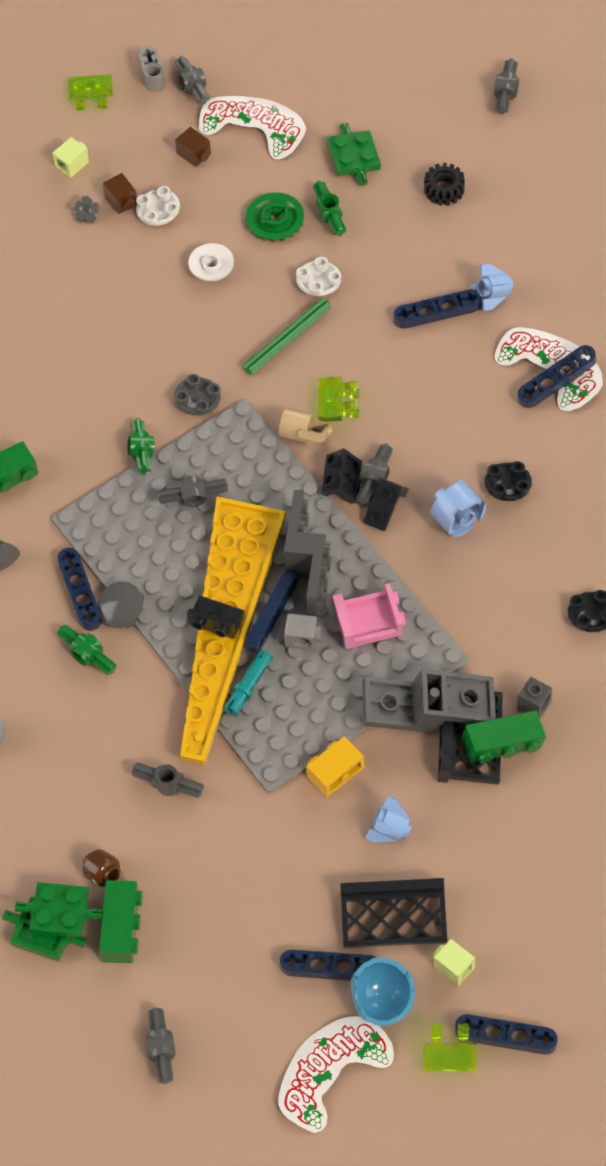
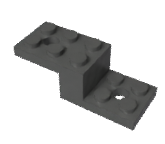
M294 489L284 547L285 570L298 574L299 578L309 579L306 595L308 616H316L318 622L319 613H324L325 599L323 597L324 592H327L328 589L327 571L331 570V544H327L326 534L304 532L305 527L309 525V513H307L308 500H304V490Z
M421 669L413 682L365 677L362 681L364 726L436 734L444 721L474 724L496 719L494 677ZM464 694L471 695L475 703L467 702L464 699ZM383 700H390L394 704V708H387L383 704Z

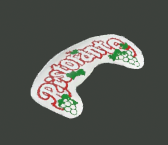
M244 96L211 98L203 105L199 118V130L205 135L216 133L227 123L262 129L267 136L269 153L274 159H282L291 154L304 137L306 126L297 113L279 103L263 98Z
M517 327L509 330L502 337L494 358L498 364L503 366L511 365L527 358L531 362L548 369L579 346L544 331ZM584 354L581 355L582 359H583V358H585L586 360H589V359H590L589 356H585ZM595 363L592 368L559 390L557 404L561 410L571 411L580 408L600 391L603 386V378L599 366ZM564 366L560 372L568 375L573 371V368L571 366Z
M360 1016L338 1019L323 1027L306 1039L299 1047L285 1073L278 1097V1105L281 1112L290 1121L312 1133L323 1130L327 1124V1113L322 1103V1095L334 1083L341 1069L346 1064L353 1062L364 1063L378 1068L390 1066L394 1057L392 1042L380 1026L369 1023Z

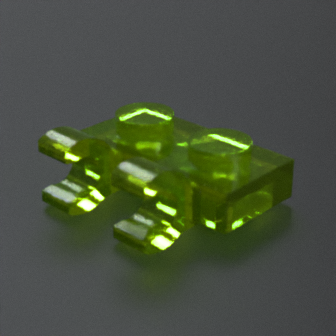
M112 74L68 77L69 98L75 99L77 111L85 110V98L97 97L98 109L107 108V97L113 96Z
M342 377L318 378V420L325 422L342 421V415L349 418H358V401L342 402V396L351 399L359 398L358 381L342 382Z
M431 1023V1043H423V1071L477 1072V1043H469V1024H458V1043H442V1023Z

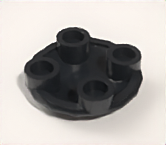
M520 461L492 464L487 469L485 487L494 498L502 501H516L529 493L532 487V478L525 469V465Z
M606 591L584 592L571 597L568 607V618L575 627L586 632H600L606 629Z

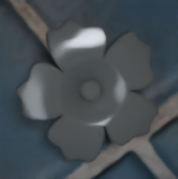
M83 196L82 203L77 201L73 204L72 209L77 211L75 213L76 221L82 223L86 220V222L93 223L97 220L93 213H98L100 209L97 202L92 203L93 200L89 196Z

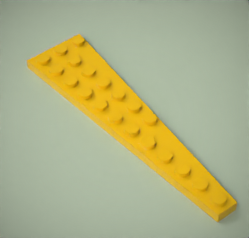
M218 496L216 498L203 597L245 610V617L234 639L229 637L222 638L204 629L198 630L180 754L183 761L206 765L286 519V511Z

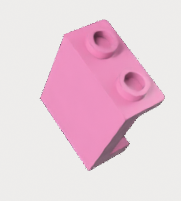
M390 583L385 584L384 591L344 600L342 594L332 596L333 610L345 649L403 635L402 626L406 625L403 611H398V594L396 590L392 591Z

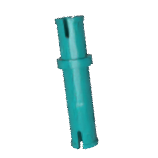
M264 649L259 650L240 683L236 684L233 688L234 692L224 706V711L227 714L232 715L233 713L234 717L238 716L244 703L250 700L254 687L273 659L270 652L265 651L264 653Z

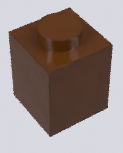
M189 127L175 139L177 154L195 167L201 162L206 161L211 155L210 140L192 127Z
M123 173L103 182L105 197L118 214L130 210L137 205L136 190Z

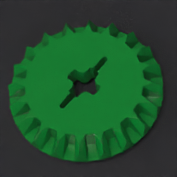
M273 192L261 195L252 201L246 211L247 227L250 228L251 233L256 234L257 238L262 237L265 241L268 239H272L274 242L277 239L284 241L288 236L293 237V234L299 232L300 227L303 226L304 210L297 199L285 193ZM273 215H274V217H278V216H279V220H277V221H276L275 219H272V220H271V216H273Z

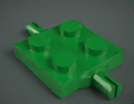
M345 122L344 125L342 123L340 125L342 135L327 137V146L337 176L356 175L359 185H366L368 180L365 174L369 171L381 170V162L371 132L368 130L352 133L349 124Z
M37 882L35 896L31 903L18 901L15 903V912L30 913L31 915L30 934L82 938L83 926L87 919L102 920L103 909L88 908L89 888L84 886Z
M6 909L2 916V920L15 924V932L10 940L11 946L59 962L64 949L69 943L84 948L87 942V937L83 936L82 938L30 934V913L21 912L17 914Z

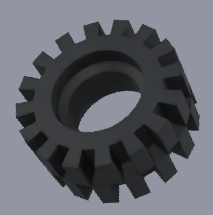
M439 163L435 164V169L430 167L429 172L427 171L424 177V192L427 194L428 200L431 199V202L434 204L438 201L440 206H442L443 202H446V206L450 205V201L453 204L457 203V198L460 200L465 192L463 171L460 172L458 166L454 169V164H450L448 167L447 163H443L442 167H440ZM441 181H448L453 185L443 188L436 184Z

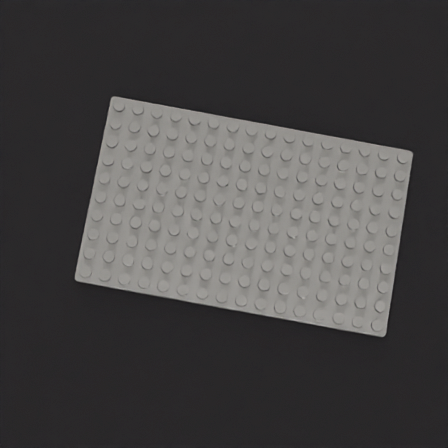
M248 400L240 401L156 452L150 458L151 471L146 472L145 475L137 471V465L52 516L53 523L71 546L77 550L79 556L105 589L117 582H129L135 585L144 595L142 611L134 625L189 693L198 630L188 624L187 611L189 608L193 609L199 595L203 596L217 496L286 511V519L248 632L249 635L281 576L286 571L284 547L294 489L304 490V500H308L307 513H309V525L305 527L304 532L326 534L327 544H331V570L327 571L328 589L327 592H324L323 597L325 599L324 613H319L317 622L318 626L322 627L321 639L316 641L314 650L285 647L284 632L287 615L298 614L308 616L306 595L309 579L299 578L293 594L262 647L264 653L268 651L272 654V661L251 693L252 697L244 703L238 716L234 717L233 713L229 715L223 709L217 728L266 792L271 793L304 772L310 759L316 755L320 756L333 741H339L344 736L351 741L371 728L363 724L362 681L365 677L413 682L421 669L457 672L468 664V657L334 500L330 496L325 497L322 495V486ZM187 476H199L204 482L223 478L227 480V492L206 496L207 500L197 507H188L183 504L182 500L160 504L158 500L159 490L180 487L179 483ZM390 583L392 591L396 590L398 594V611H403L406 625L402 626L403 635L345 649L333 610L332 596L342 594L343 599L348 600L384 591L385 584ZM246 642L225 705L234 692L233 688L236 684L240 683L258 654L246 649ZM383 700V704L387 708H394V704L390 700Z

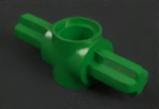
M319 180L313 185V189L318 198L316 204L320 211V218L323 222L330 224L334 235L342 236L346 232V227L341 219L343 212L339 206V198L329 192L325 182Z
M136 418V420L131 421L132 434L128 437L127 451L128 456H132L136 461L137 471L145 475L146 472L151 471L150 458L154 455V437L146 432L144 421Z
M62 625L57 632L58 637L71 646L70 653L78 663L83 666L95 665L106 675L114 672L116 664L103 654V646L97 638L89 633L87 635H79L68 625Z

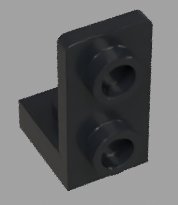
M380 478L363 522L381 531H386L399 496L406 497L409 488Z

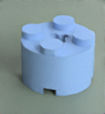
M461 479L449 488H442L434 495L436 501L430 510V515L449 535L460 537L474 528L472 523L476 518L479 521L482 519L487 506L475 491Z

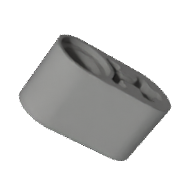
M152 46L141 48L139 51V62L145 86L150 91H160L165 86V80L158 51Z

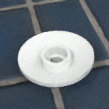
M208 243L197 247L191 253L188 261L189 269L200 280L218 281L225 278L232 271L234 258L227 247L221 244Z

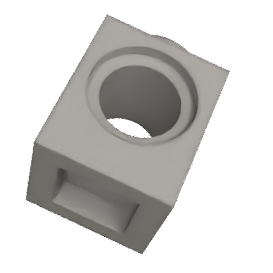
M288 614L284 632L285 647L314 650L315 643L320 641L322 627L318 626L317 617Z

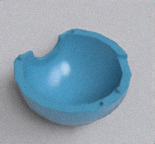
M376 957L363 963L352 975L350 983L351 995L356 1011L363 1020L377 1026L392 1025L403 1020L411 1010L415 999V983L410 972L399 962L387 957Z

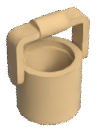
M285 408L281 417L278 434L279 438L307 444L309 440L324 442L332 434V424L314 419V414ZM313 428L319 429V430H322V431H321L320 433L313 432Z

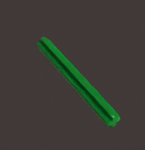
M321 298L245 362L243 364L244 371L249 375L254 374L331 308L330 302L325 298Z

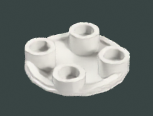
M161 186L156 190L141 194L136 199L137 216L148 225L159 226L167 224L179 213V198L167 186Z
M318 257L315 261L306 263L297 269L296 282L299 288L306 294L325 296L333 293L339 287L341 273L336 266L328 262L327 258Z

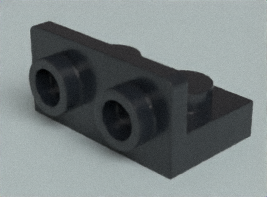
M345 448L327 454L322 495L327 497L336 493L350 504L358 502L356 497L360 489L362 461Z
M200 595L193 609L189 608L187 611L189 625L197 630L204 629L213 632L222 638L229 637L234 639L245 617V610Z

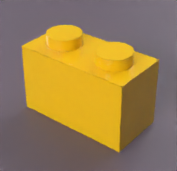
M344 736L339 741H333L320 756L316 755L310 759L306 766L307 778L328 797L365 768L364 756Z

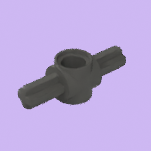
M180 56L175 61V65L180 71L179 83L182 91L194 95L198 103L206 104L210 100V96L205 89L206 79L203 70L191 66L187 58Z
M513 58L505 61L503 72L497 75L495 80L494 95L497 97L495 110L500 114L508 112L510 101L517 97L519 78L516 75L518 62L514 61Z
M381 444L375 458L369 461L366 460L360 473L362 486L356 497V500L361 505L370 503L380 478L388 479L390 468L387 463L393 452V448L389 444Z
M187 476L179 483L180 487L159 490L158 500L160 504L182 500L183 504L188 507H197L207 500L206 496L227 492V480L223 478L204 482L199 476Z
M136 763L132 768L133 777L151 782L152 787L157 788L162 795L172 796L181 792L199 798L203 793V784L184 778V774L178 772L172 765L165 764L153 768ZM166 778L173 779L170 782H163V780Z
M153 1008L148 1012L151 1030L146 1036L149 1060L155 1062L158 1082L168 1084L173 1081L171 1060L176 1055L173 1034L169 1029H166L163 1009Z

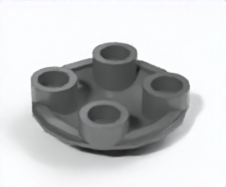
M197 374L188 375L186 380L177 386L174 393L177 406L185 413L191 415H205L212 412L218 406L221 399L220 386L209 379L199 377Z
M129 582L111 584L103 591L99 598L98 609L101 620L112 628H130L134 626L136 619L142 611L144 595L135 585Z

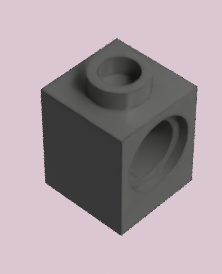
M530 676L518 694L517 710L523 713L537 710L538 716L541 719L552 701V687Z

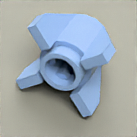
M479 264L480 276L484 277L480 278L478 283L470 284L471 289H477L481 297H485V299H481L482 311L492 310L510 295L513 289V281L505 272L493 265Z
M388 795L383 805H379L372 826L365 836L366 839L378 843L399 842L401 838H407L412 825L409 824L410 818L398 799Z

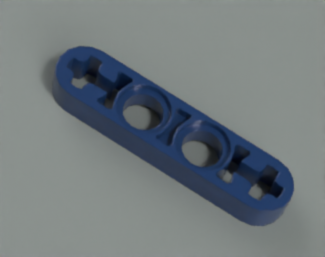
M469 289L401 305L394 311V323L397 327L406 329L473 313L480 309L481 296L476 290ZM445 303H452L455 307L451 310H446L442 306ZM424 308H429L433 311L429 315L420 313Z
M588 345L578 347L521 386L518 390L520 405L525 408L535 407L592 368L596 363L594 348ZM584 354L585 356H589L590 359H589V360H586L585 358L582 359L581 355ZM564 366H571L573 368V371L568 375L560 372ZM545 379H552L554 381V384L549 388L541 385ZM528 393L529 395H532L533 398H525L524 394Z
M64 548L58 554V562L76 615L84 630L94 631L101 625L100 611L81 558L74 548ZM67 557L72 559L74 567L69 568L66 560ZM74 575L82 577V581L76 584L71 583L69 580ZM83 594L90 597L85 603L76 601L77 597ZM90 610L91 617L93 618L91 622L86 617L85 611Z
M288 570L283 573L248 635L246 649L256 653L262 649L297 586L298 574Z
M287 950L280 957V966L282 972L287 976L351 981L352 975L356 971L355 962H358L360 967L363 963L376 957L363 954ZM291 958L295 959L296 962L292 968L288 966ZM303 959H306L307 969H303ZM320 959L324 961L325 967L321 970H314L310 966L311 962ZM341 961H347L350 963L351 969L347 972H340L336 966Z
M470 1014L460 1016L455 1022L457 1037L466 1042L538 1054L553 1053L558 1043L556 1032L548 1027ZM465 1023H470L472 1028L469 1029L468 1033L463 1032L462 1027L465 1026ZM479 1024L482 1025L481 1036L478 1035ZM495 1026L500 1029L501 1033L496 1038H490L485 1033L486 1029ZM516 1031H523L527 1038L523 1042H516L513 1040L512 1034ZM531 1033L535 1034L534 1044H530ZM544 1036H548L549 1041H551L548 1042L547 1046L542 1045L541 1040H543Z

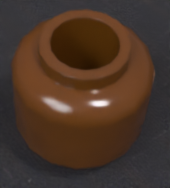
M97 849L92 851L83 860V875L94 884L105 887L106 880H118L121 873L119 860L105 850Z

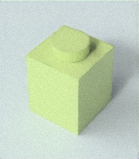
M72 137L52 153L55 167L70 178L89 163L87 147L84 143L78 142Z
M452 939L446 945L441 944L433 955L434 968L457 986L475 969V957Z

